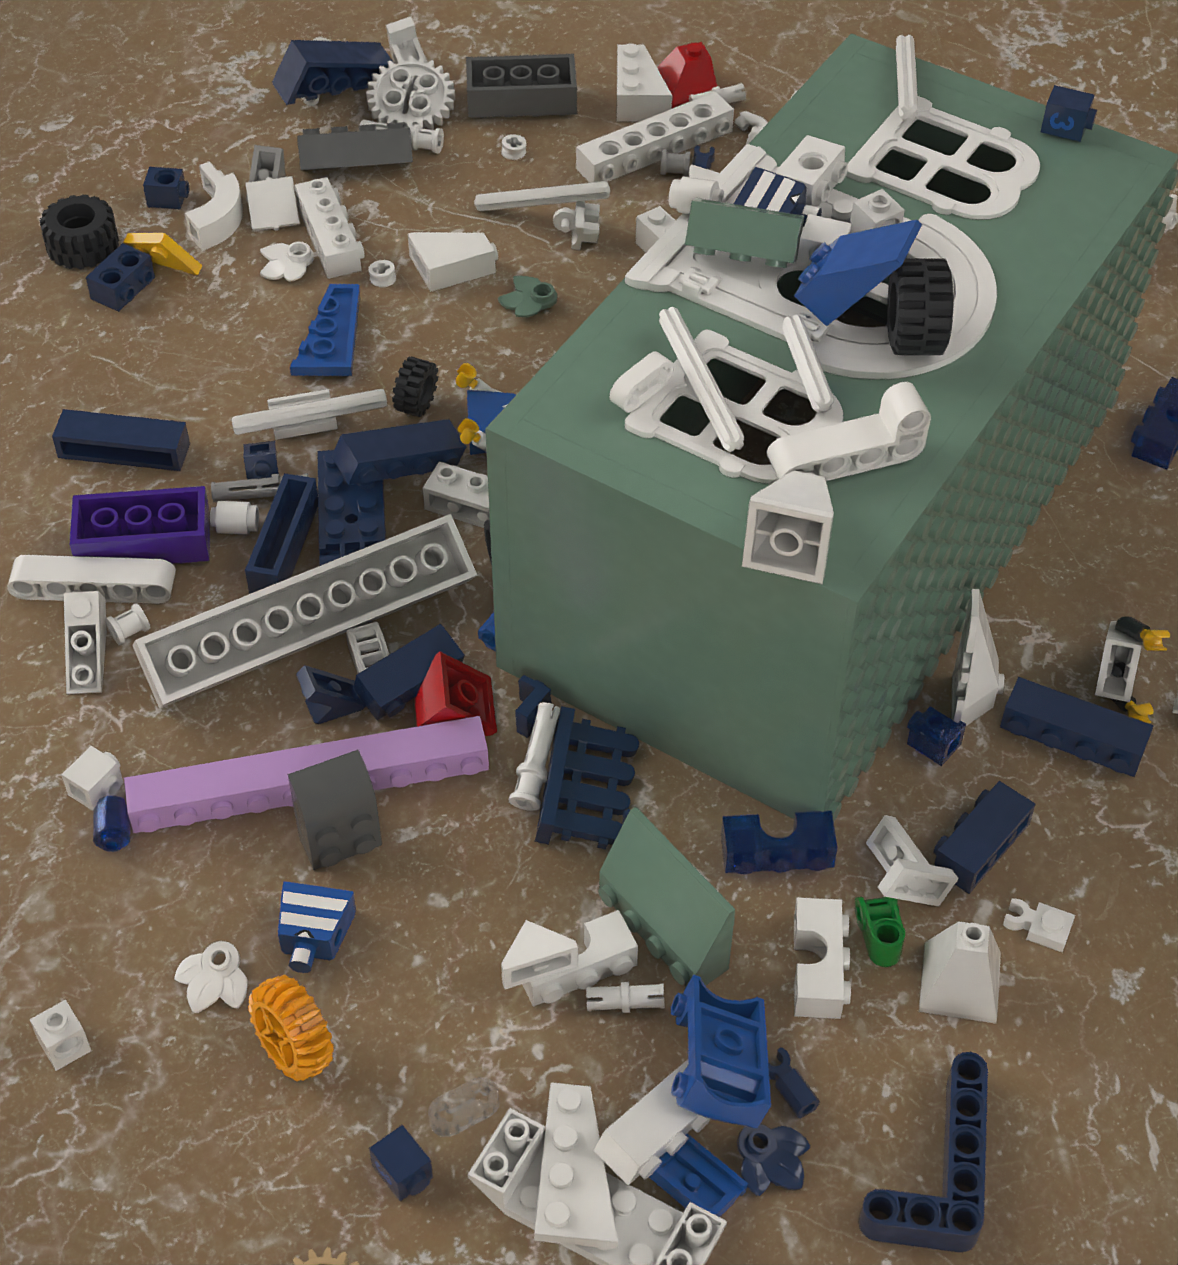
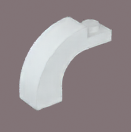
M210 162L201 164L199 167L203 188L212 199L205 205L185 213L189 236L202 251L218 245L229 238L239 227L243 216L240 187L236 176L233 173L224 176L221 170L217 171Z

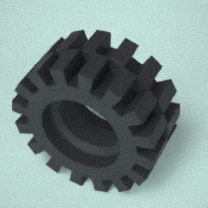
M411 356L407 358V361L404 360L402 363L403 368L400 367L398 371L399 377L395 379L396 387L393 388L395 395L392 397V402H394L393 407L395 410L422 417V415L426 414V409L430 408V401L434 399L433 392L437 389L435 383L438 381V376H436L438 368H436L437 365L435 363Z

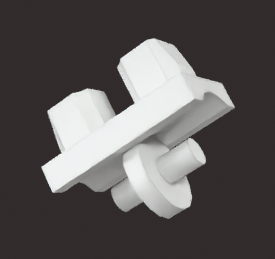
M579 201L576 202L574 211L564 207L554 213L553 224L558 230L562 232L572 230L571 249L580 250L582 242L597 243L600 205Z

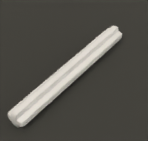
M602 181L476 195L474 203L478 211L599 200L609 198L610 187L608 182Z
M675 307L661 310L659 313V323L721 444L728 452L741 449L744 446V435L681 314Z
M377 389L233 416L232 426L235 434H245L383 408L387 406V397L384 389Z

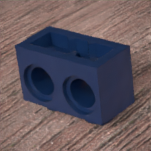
M122 243L85 278L90 299L119 312L144 287L152 282L155 274L151 255Z

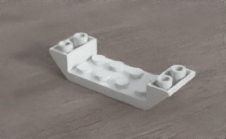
M509 1108L468 1173V1178L505 1215L535 1230L545 1126ZM606 1173L618 1239L617 1249L561 1244L598 1265H705L724 1231L727 1221L689 1202L686 1210L682 1213Z

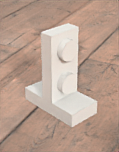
M411 16L386 25L390 52L394 63H398L399 57L404 62H408L410 56H413L414 62H418L420 57H423L424 64L428 63L417 39L415 24ZM415 78L413 82V91H415L414 83L417 78Z
M884 815L866 842L887 872L878 885L884 897L939 907L958 880L952 869L930 865L895 817Z

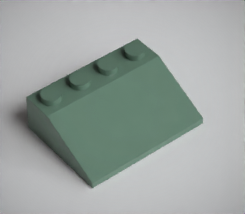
M634 807L629 811L599 871V896L608 907L613 906L616 910L620 911L629 930L633 933L637 932L645 940L649 952L655 958H661L669 966L672 976L680 985L685 984L687 986L694 974L700 976L706 986L729 969L735 909L637 807Z

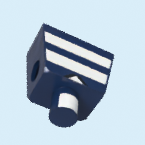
M759 167L754 168L733 203L805 216L803 227L808 214L821 216L822 214L821 208L806 204L807 187L804 183Z

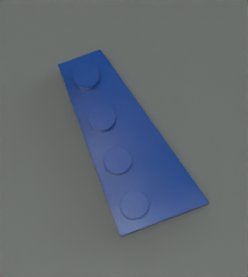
M329 284L318 307V315L315 321L312 320L308 328L309 334L306 340L301 342L298 349L299 354L290 365L291 376H352L360 301L359 284Z

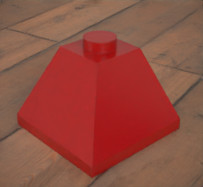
M693 42L677 46L657 67L672 94V109L688 103L689 95L712 91L713 87H717L712 59L703 42Z
M442 652L437 653L415 698L417 727L480 716L484 735L491 736L497 733L491 677Z

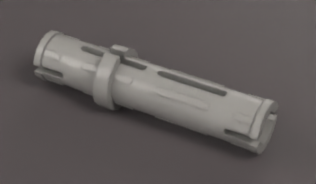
M278 473L272 474L270 478L211 482L212 500L215 503L218 501L275 497L283 476L280 477ZM305 473V474H303V475H298V476L309 477L308 473Z

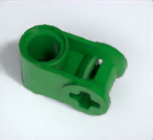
M856 897L854 903L856 920L859 929L862 931L870 960L881 967L896 965L902 956L905 940V929L900 917L897 899L882 897L864 900L863 897Z

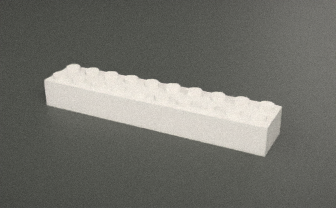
M449 514L136 639L132 646L159 709L336 637L345 633L350 628L365 625L467 583L476 577L477 573L452 515Z

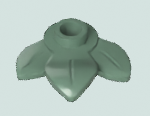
M514 276L513 283L516 291L498 297L499 303L506 309L515 310V316L517 317L534 316L541 309L550 308L557 302V292L551 284L540 282L539 279L529 276Z

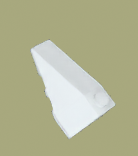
M972 589L952 675L951 731L956 732L992 709L996 695L1003 694L1005 676L999 673V659L979 589Z

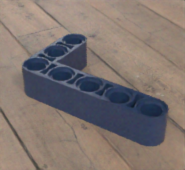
M973 1052L958 1054L953 1060L947 1080L942 1197L886 1189H875L869 1192L864 1198L858 1221L861 1232L868 1239L952 1252H967L976 1245L984 1222L988 1067L980 1055ZM960 1074H968L975 1080H966ZM961 1109L968 1110V1111H970L974 1116H973V1117L964 1116V1115H962L961 1113H959L958 1110H961ZM957 1146L968 1147L973 1153H962L957 1149ZM955 1184H966L972 1191H960ZM881 1211L887 1215L888 1219H876L870 1212ZM911 1217H924L928 1220L929 1225H919ZM964 1222L971 1230H959L953 1223Z

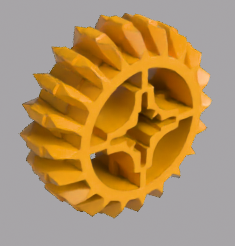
M285 974L272 979L269 978L260 983L259 987L252 990L248 1005V1011L252 1016L250 1022L255 1027V1035L259 1037L261 1047H264L268 1053V1058L275 1062L276 1068L282 1070L285 1076L291 1077L296 1082L299 1080L304 1081L309 1077L313 1078L323 1072L322 1069L328 1067L329 1063L333 1061L332 1052L334 1051V1045L330 1041L332 1034L326 1026L328 1022L324 1020L321 1009L314 1003V997L309 996L306 988L302 985L299 986L297 980Z

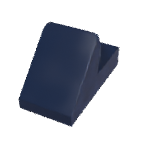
M306 665L296 673L302 688V694L306 698V705L315 724H322L362 711L366 707L353 689L354 680Z

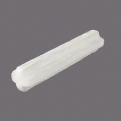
M799 315L787 316L784 319L782 330L812 408L816 412L828 411L832 408L834 398L803 318Z

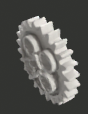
M413 56L409 57L408 62H404L399 57L398 64L395 65L389 60L388 69L380 66V74H372L373 82H368L369 91H366L368 109L372 112V118H378L379 123L404 122V127H411L416 124L420 125L421 128L427 127L429 130H434L433 124L436 123L442 126V117L449 118V110L454 109V83L450 81L449 73H443V66L434 68L433 60L424 64L423 57H420L418 62H414ZM417 78L416 81H415V83H414L415 91H413V82H414V79ZM409 100V109L408 112L405 114L408 108L407 101Z

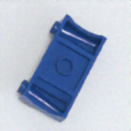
M693 974L683 994L677 993L671 1006V1015L675 1016L676 1024L688 1028V1065L683 1073L678 1072L675 1076L671 1095L676 1097L679 1107L703 1117L757 1129L771 1107L764 999L759 997L748 1000L721 998L705 986L700 976Z

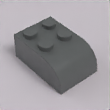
M359 750L288 774L298 835L313 870L336 865L343 859L357 854L369 853L374 848L382 845L377 801L369 773Z

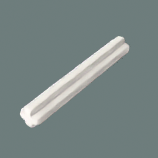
M900 35L896 39L899 116L903 120L907 118L913 120L918 116L914 38L911 35L906 37Z

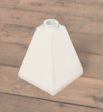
M792 471L751 496L742 567L820 584L823 583L834 515L825 477L809 472Z
M956 922L925 942L919 1012L996 1023L1001 952L990 926Z

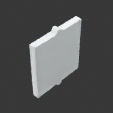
M292 176L275 179L267 177L266 180L246 183L253 232L267 229L278 231L281 227L300 225Z

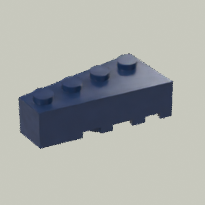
M291 40L272 84L286 105L294 104L296 99L303 97L307 101L317 99L318 94L327 92L331 96L338 95L347 88H352L353 91L368 88V82H373L372 74H380V66L388 69V61H392V59L380 42Z

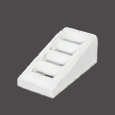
M378 622L350 628L346 631L347 645L357 673L365 670V666L373 665L389 655ZM378 650V651H376V652H372V653H369V654L361 655V654H363V653H367V652H370V651Z

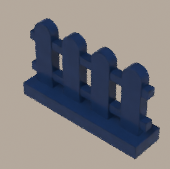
M561 706L555 727L547 771L548 777L545 782L534 842L549 845L552 832L561 834V840L570 842L571 836L598 842L597 848L606 850L608 844L613 845L622 827V823L612 820V814L623 815V812L629 808L631 803L626 793L616 791L617 785H630L635 775L633 766L621 762V756L633 757L636 755L639 748V740L634 735L625 733L626 728L617 726L616 731L590 726L591 720L583 718L581 723L573 722L575 709ZM569 745L577 746L576 752L568 750ZM586 749L612 754V758L607 759L588 755L585 752ZM564 773L572 775L571 781L563 779ZM581 777L606 782L607 788L580 783ZM558 803L567 804L566 810L558 809ZM576 806L603 812L602 818L576 813Z

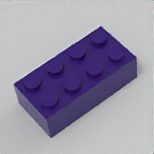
M205 486L73 495L69 543L72 556L162 559L172 564L210 561V509Z

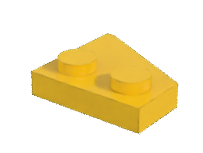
M127 233L123 241L124 244L151 255L152 262L193 275H198L203 266L166 233Z

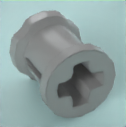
M662 150L661 175L681 173L684 177H689L690 151H686L685 154H676Z

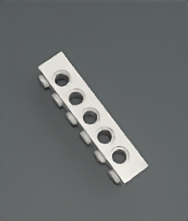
M713 92L577 146L576 169L589 183L611 181L660 161L662 150L678 154L696 145L732 132L734 109L720 95Z

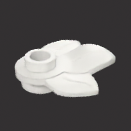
M294 242L290 245L279 243L260 249V252L270 262L261 270L260 275L271 280L282 277L288 282L297 280L306 273V266L313 262V251L304 242Z
M226 941L214 942L203 953L190 955L185 958L177 968L174 977L179 983L189 984L187 999L194 1013L205 1010L219 998L224 1000L229 1006L239 1009L245 999L248 988L247 977L238 968L240 964L239 952L234 945ZM218 954H225L226 960L224 963L215 965L214 958Z

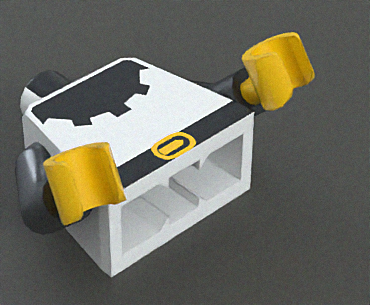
M1129 616L1121 617L1117 621H1111L1106 637L1095 695L1110 698L1124 712L1128 711L1129 717L1151 724L1148 715L1154 713L1152 705L1150 703L1136 705V699L1132 696V690L1142 643L1148 651H1167V648L1162 644V638H1170L1169 631L1151 630L1146 624Z

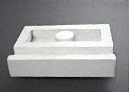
M329 389L268 399V408L275 409L330 398ZM336 417L277 427L273 428L275 439L278 440L337 429Z

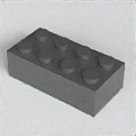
M574 54L466 57L468 118L565 116L577 114V81Z

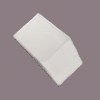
M526 920L501 963L504 989L578 967V945L576 941Z

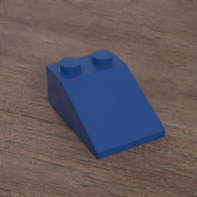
M916 219L842 235L829 246L825 242L822 243L809 258L813 263L799 276L798 279L802 283L794 297L824 325L828 326L903 264L922 224Z

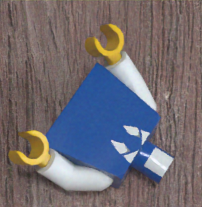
M463 363L457 370L459 375L456 377V384L460 388L470 387V390H467L468 418L463 419L457 429L461 433V442L469 444L470 455L487 453L485 428L516 395L493 389L479 378L475 380L474 378L477 375L476 369L471 364Z

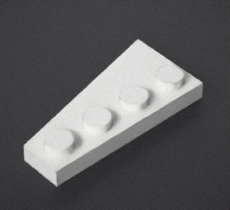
M550 1083L534 1241L617 1249L618 1239L604 1161L594 1151L600 1137L590 1086Z

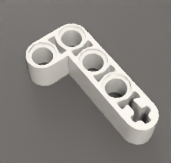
M900 382L890 387L884 393L879 414L778 438L768 447L767 456L779 479L792 471L813 473L817 476L825 477L826 481L906 462L915 458L923 451L930 426L931 414L915 386L910 382Z

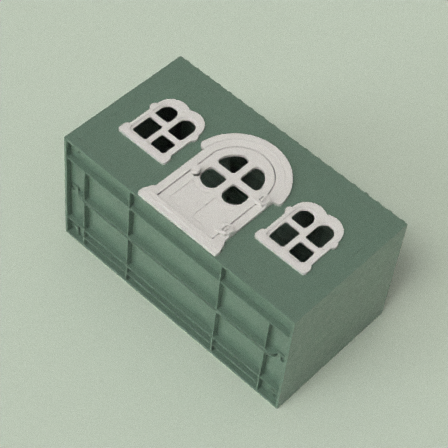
M850 34L755 138L749 144H746L718 174L714 181H718L720 189L724 190V202L733 204L755 167L775 173L807 135L845 146L844 162L848 165L846 176L841 183H837L831 190L827 201L821 202L818 206L822 209L821 217L850 223L853 202L883 189L905 209L903 222L917 219L922 224L906 258L946 259L951 270L954 295L953 323L950 341L944 354L895 355L889 343L887 326L859 327L844 324L837 319L828 326L824 325L794 297L802 283L798 278L807 267L796 265L797 260L794 263H787V268L765 265V258L753 256L751 257V262L738 261L729 258L730 252L716 250L714 256L694 253V246L685 245L690 214L682 213L631 268L619 285L485 428L496 666L519 679L525 675L533 680L543 682L551 689V695L615 728L617 726L626 728L625 733L634 735L640 741L818 832L822 831L828 821L833 823L836 820L842 807L841 801L845 796H852L858 785L859 778L857 777L861 771L868 772L876 756L874 752L878 746L881 748L885 747L892 733L891 727L894 723L900 724L905 717L909 700L915 701L918 698L924 682H922L926 676L930 678L933 676L939 664V656L941 653L946 655L954 642L955 637L953 635L955 632L961 633L963 631L972 589H979L983 600V591L986 587L989 589L993 587L999 574V567L1005 568L1009 563L1014 545L1019 547L1022 544L1027 533L1026 527L1028 525L1033 526L1036 523L1041 512V505L1047 506L1053 496L1054 486H1060L1063 483L1068 472V465L1074 466L1081 453V446H1088L1094 433L1093 428H1100L1107 413L1106 409H1112L1119 397L1116 387L1121 384L1126 371L1122 368V365L1126 363L1132 350L1128 343L1133 339L1138 328V323L1134 322L1135 317L1137 318L1143 309L1145 299H1142L1141 296L1147 290L1152 275L1148 274V270L1153 267L1159 250L1155 249V245L1161 240L1166 228V224L1162 223V220L1168 214L1173 203V197H1170L1169 194L1178 182V154L1095 123L1092 130H1085L1081 142L1041 133L1046 105L916 57L918 116L913 120L910 118L903 120L899 116L896 50L854 34ZM890 275L849 309L887 324V298ZM670 307L678 309L735 420L742 421L777 438L879 414L884 393L890 387L900 382H910L918 391L931 414L925 447L918 456L906 462L826 481L834 515L822 584L742 567L751 496L779 480L772 464H754L714 446L713 443L718 436L659 323V313L661 310H667ZM795 315L803 318L834 398L830 410L817 412L813 420L803 425H787L762 413L778 391L782 389L809 399L782 330L784 319L787 316L793 317ZM657 351L674 363V372L671 379L661 390L632 412H626L610 401V391L616 380L648 354ZM760 378L766 381L748 404H739Z

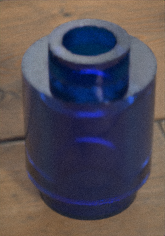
M110 795L100 798L93 809V842L97 847L105 851L115 852L127 846L130 842V819L126 801L119 796Z

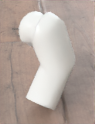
M748 111L739 113L740 116L735 119V124L742 131L747 130L749 125L759 127L760 123L766 125L768 123L763 117Z

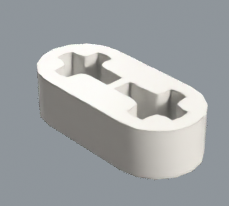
M657 351L648 354L616 380L610 391V401L624 411L632 412L668 383L674 372V363Z

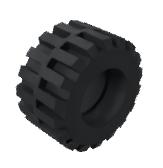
M83 194L81 196L71 195L69 198L58 199V202L51 203L48 209L42 213L40 227L49 258L52 261L55 260V264L59 266L65 265V268L69 269L73 267L84 269V267L89 266L92 268L96 264L103 262L119 247V237L113 210L105 200H100L99 197H89Z
M905 258L903 264L890 274L887 298V328L889 343L895 355L944 354L951 337L954 305L952 274L946 259Z

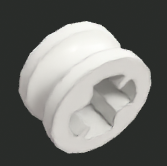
M516 134L505 136L502 140L501 149L503 157L510 160H518L524 157L527 146L525 138Z
M378 260L369 266L370 281L373 285L387 287L396 281L395 267L392 262Z

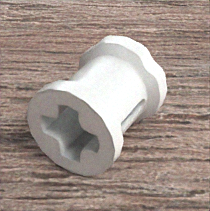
M137 603L133 604L130 610L114 618L112 616L105 618L108 630L118 645L125 643V638L141 630L146 632L150 629L149 621Z

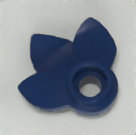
M761 1123L757 1129L745 1126L740 1131L737 1138V1147L740 1155L743 1157L740 1173L742 1179L748 1183L747 1187L752 1193L759 1197L769 1187L770 1182L790 1190H800L803 1187L804 1170L798 1157L810 1149V1144L800 1132L787 1126L770 1129ZM753 1137H759L763 1141V1149L757 1148L754 1145Z

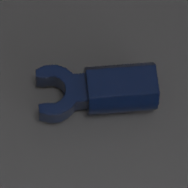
M696 145L694 147L692 165L710 170L715 157L714 147H710L708 153L700 152V145Z
M780 1047L777 1049L776 1057L781 1062V1065L773 1066L768 1062L769 1079L776 1081L775 1087L796 1116L801 1119L815 1111L820 1101L798 1070L791 1068L790 1055L785 1049Z

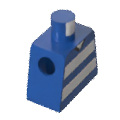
M283 882L278 938L281 951L291 955L289 967L299 973H308L312 969L314 958L324 960L335 958L356 914L353 891Z

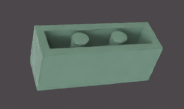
M696 198L691 202L685 245L694 246L693 252L714 256L716 250L730 252L729 258L733 260L751 262V257L753 256L765 258V265L787 268V263H794L797 260L805 216Z

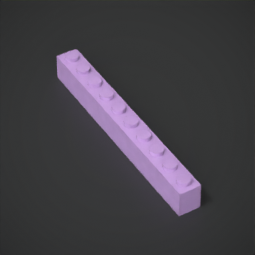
M480 716L125 777L127 811L133 833L153 832L161 828L177 825L188 826L195 822L211 819H226L230 816L251 812L261 813L267 809L284 806L293 807L288 774L355 750H359L374 790L391 787L400 788L425 781H440L447 777L464 774L474 775L481 771L489 770L488 748Z

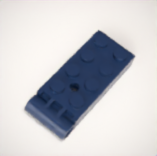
M334 450L317 451L320 566L386 540L384 480L348 485L331 457Z

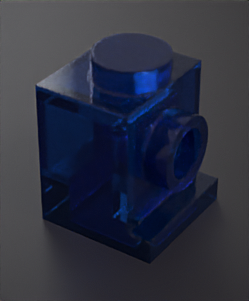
M931 706L924 713L918 710L912 715L907 724V728L910 729L907 745L942 766L961 746L966 723L961 720L956 723Z

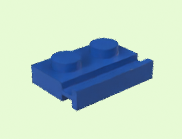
M687 1133L688 1140L672 1156L668 1152L664 1153L659 1158L662 1163L649 1178L684 1208H687L689 1202L720 1217L734 1204L739 1196L746 1192L748 1183Z

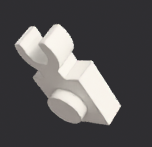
M1012 898L1009 910L1018 913L1020 916L1014 917L1006 914L1003 926L1014 931L1028 930L1026 940L1063 953L1075 915L1040 902L1037 910H1033L1023 900Z

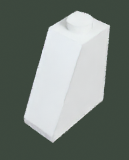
M412 232L408 234L409 256L430 292L496 273L495 260H498V251L495 244L490 243L484 233Z

